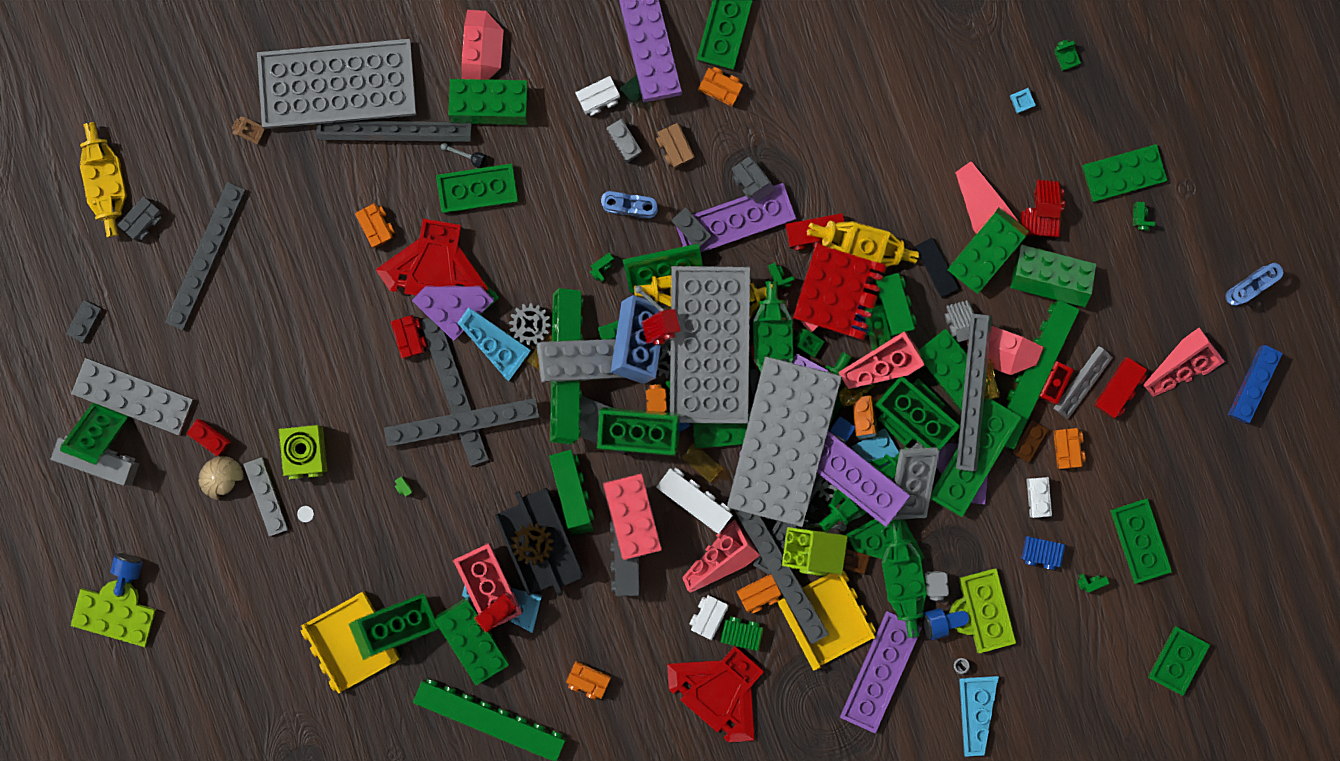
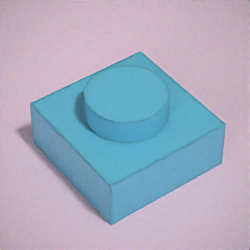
M1029 88L1010 95L1017 114L1036 106Z

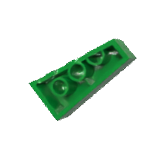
M567 450L549 455L565 520L571 536L594 531L592 509H588L586 503L589 502L587 491H583L581 485L584 484L582 472L578 473L577 466L580 465L577 454L573 455L572 450Z

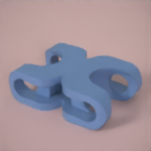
M609 191L605 192L601 198L603 209L608 213L651 219L658 212L657 203L651 197ZM610 199L616 201L614 205L607 204ZM645 205L652 206L650 211H645L643 208Z
M1272 263L1259 268L1226 292L1227 302L1233 306L1248 302L1261 291L1281 279L1283 276L1282 267L1277 263Z

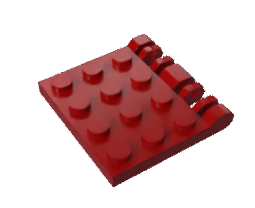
M816 243L793 318L864 340L866 332L854 329L852 325L867 329L868 325L864 322L854 321L856 314L871 318L872 313L857 308L860 305L874 309L877 296L863 292V289L866 288L879 292L880 288L873 284H866V279L868 276L878 281L883 280L884 276L869 272V270L872 269L885 273L887 265Z

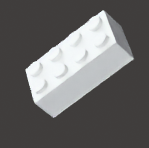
M677 468L674 470L669 469L656 488L719 534L732 517V514L729 513L731 509L723 503L718 505L714 502L716 498L709 492L702 493L698 490L700 486L693 480L686 481L683 478L685 474Z

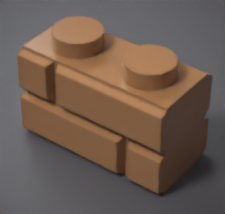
M679 123L657 132L658 138H656L660 149L664 147L667 153L664 155L668 166L672 165L675 169L695 159Z

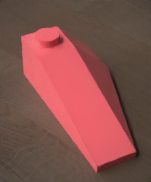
M972 161L955 172L975 234L998 207L1019 222Z
M736 519L716 535L718 538L712 546H707L705 549L707 552L700 560H696L682 579L688 592L691 593L736 572L760 556L751 538Z

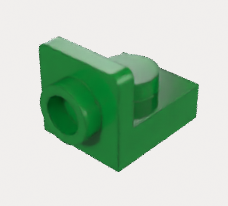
M1066 39L1057 43L1058 46L1054 49L1061 71L1081 64L1074 47V40L1069 42Z
M1145 202L1133 204V227H1138V230L1149 231L1150 228L1155 226V222L1144 221L1148 215V208L1145 207Z
M610 253L591 265L593 270L590 273L596 281L599 279L601 282L605 281L599 270L605 271L613 265L611 262L614 258Z
M776 263L768 265L773 281H778V287L785 289L792 286L791 282L795 280L793 276L782 280L781 277L784 276L781 266H777Z
M619 320L598 327L601 340L616 339Z
M801 327L792 334L793 346L798 347L815 358L824 341Z
M1083 573L1078 574V586L1085 593L1109 584L1107 577H1101L1100 574L1089 578V583Z

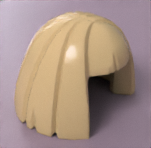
M218 456L209 460L199 474L201 490L205 495L215 500H220L219 495L229 493L234 487L235 481L243 480V470L239 463L226 456Z

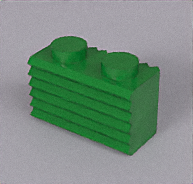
M730 616V620L725 619L720 642L759 651L764 628L760 627L758 622L749 621L746 624L741 622V618Z

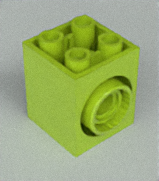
M314 425L279 429L283 476H289V479L303 478V474H308V477L323 476L322 472H327L323 426ZM303 443L306 445V452L304 454L300 452V446Z
M787 527L782 566L800 569L799 572L820 576H826L827 573L842 574L847 536Z

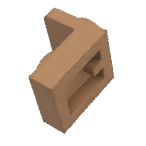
M246 117L236 119L232 127L234 129L232 134L240 136L256 145L264 132L262 125Z

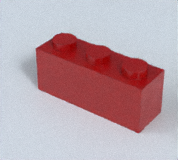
M843 213L786 224L785 229L789 248H794V251L805 249V245L813 244V247H815L816 243L822 245L823 238L807 235V230H812L808 227L809 224L813 223L826 227L829 221H834L835 223L844 222Z
M1128 357L1124 358L1093 406L1112 419L1117 416L1120 417L1125 410L1124 404L1126 401H1131L1134 397L1136 386L1138 384L1141 385L1145 380L1147 369Z

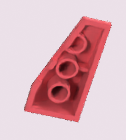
M1198 328L1177 345L1144 383V386L1154 397L1175 388L1179 382L1185 380L1187 383L1192 380L1193 376L1200 373L1202 375L1210 373L1225 361L1202 330Z
M903 332L838 373L841 375L847 388L851 389L907 376L925 364L908 332Z

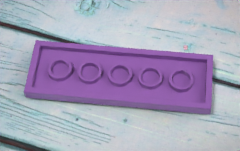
M619 0L643 102L682 95L659 0Z
M781 183L773 186L774 192L765 196L758 203H755L752 198L748 200L744 196L693 214L697 221L711 235L699 247L700 253L796 220L784 184ZM677 228L683 247L693 245Z
M827 430L817 473L887 527L911 496Z
M888 611L885 612L875 639L870 646L840 715V718L873 733H876L918 638L915 637L913 629V638L907 637L906 622L897 620V615ZM918 625V630L920 633L922 626Z

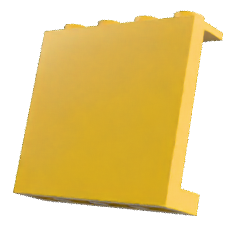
M844 571L842 574L829 573L802 587L829 635L813 644L809 641L785 597L777 601L813 671L871 639H875L874 633H876V630L871 622L867 623L865 619L867 613L862 605L858 606L855 600L858 596L853 588L849 589L846 583L849 579Z
M365 591L301 625L303 628L301 633L304 639H309L312 645L310 647L314 657L318 656L321 661L319 666L322 672L328 674L330 681H328L329 685L338 694L402 659L397 649L392 648L363 660L349 623L376 612Z

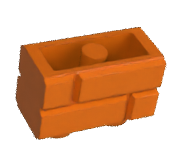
M713 67V69L708 68L698 91L733 107L743 87V84L740 83L741 80L732 75L730 78L723 75L724 72L716 67Z
M374 203L355 213L373 249L394 239L392 234L395 231L391 223H386L384 217L387 215L382 206L378 207Z
M650 385V389L646 390L647 411H667L666 401H664L666 400L665 389L661 388V385Z
M872 396L852 398L856 436L860 440L879 437L874 398Z
M1079 428L1054 430L1057 469L1082 467V462H1085V452L1081 451L1080 443H1083L1082 431L1079 432Z
M771 574L737 590L746 611H751L752 614L762 609L761 605L767 602L771 605L779 601V596L782 595Z
M575 661L566 683L569 684L568 688L576 692L583 690L587 692V697L596 700L597 697L602 698L611 676Z

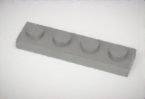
M1098 346L1060 398L1058 404L1055 405L1054 409L1065 419L1068 420L1113 357L1103 348Z
M263 457L244 463L268 535L273 536L287 531L288 527Z

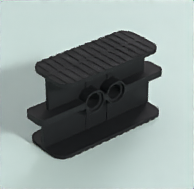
M544 488L525 497H522L521 492L517 491L515 496L519 505L495 514L498 526L511 553L510 555L513 558V562L528 595L553 585L557 595L561 596L563 595L562 586L585 577L579 560L576 557L577 555L574 552L549 490ZM528 523H531L532 527L539 523V529L545 526V534L551 533L548 540H553L552 543H549V546L553 548V550H548L549 557L543 558L544 562L542 563L536 560V565H533L532 561H529L528 565H526L525 559L518 561L520 555H513L516 548H511V545L515 544L511 537H517L514 531L521 532L520 526L523 525L527 528ZM523 535L519 540V547L523 545ZM529 539L528 548L532 547L535 549L536 540L532 541ZM544 541L541 543L540 547L545 546ZM526 551L523 553L528 557H535L532 552Z

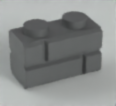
M751 156L732 168L734 173L732 178L738 187L740 185L744 187L742 191L748 200L752 198L755 203H758L765 196L774 192L771 182Z
M143 196L118 226L135 241H143L150 232L148 230L151 226H156L160 223L163 212Z

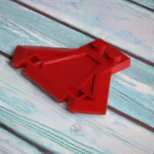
M423 218L420 238L375 269L387 288L392 292H397L398 287L405 288L404 294L416 296L425 286L445 287L457 286V284L464 285V287L481 286L485 291L489 290L458 246L461 225ZM400 274L407 275V279H399Z
M734 646L722 660L667 664L669 691L673 694L677 690L681 692L683 696L680 700L716 732L723 729L727 733L723 737L727 742L754 741L751 686L764 672L760 666L737 646ZM685 681L691 685L689 689L683 685ZM729 719L735 724L733 727L727 723Z

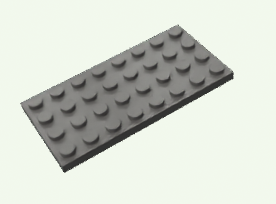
M410 39L257 52L263 129L416 115Z
M671 266V309H676L681 332L675 334L676 338L671 339L670 413H680V423H748L750 267Z
M765 356L727 507L803 527L841 375Z

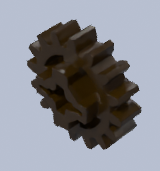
M528 523L527 528L521 525L522 531L515 530L514 532L517 537H511V540L515 541L511 548H516L513 555L519 554L518 561L525 559L526 565H528L529 561H532L533 565H536V560H539L541 563L544 562L542 557H549L547 550H553L549 546V543H552L553 540H548L551 533L545 534L546 527L544 526L539 529V523H536L534 527H532L531 523ZM529 531H536L541 535L536 537L531 535ZM523 535L524 542L523 545L519 547V540ZM529 539L532 541L536 540L535 549L532 547L528 548ZM544 541L545 546L544 550L541 553V550L539 548L541 543ZM529 551L532 552L535 557H528L523 553Z

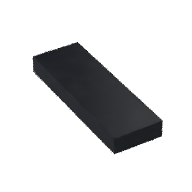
M933 238L916 245L915 249L919 252V256L940 297L959 289L951 273L948 271V267Z

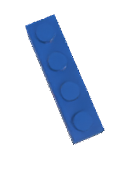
M1267 345L1259 347L1228 412V416L1242 423L1251 422L1283 353Z

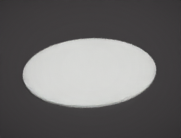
M303 506L298 510L297 516L300 521L309 522L312 520L314 512L310 507Z

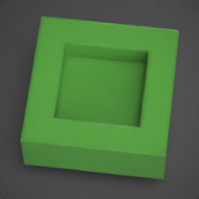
M403 476L395 480L397 484L395 488L401 496L404 494L408 497L414 492Z

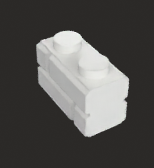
M610 76L575 92L585 115L590 114L591 116L600 113V108L604 106L608 108L618 104L617 100L620 99V95Z
M1049 477L1026 479L1030 517L1052 516Z
M707 595L706 598L702 597L698 605L701 608L699 614H694L689 624L692 625V631L712 640L729 605Z

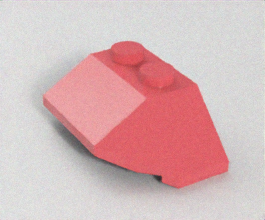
M467 10L462 50V79L489 80L501 69L504 30L487 11Z
M991 325L987 367L1013 375L1036 366L1044 347L1024 337Z

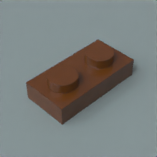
M1030 420L1012 454L1029 463L1048 429Z
M846 549L843 568L864 574L869 555Z

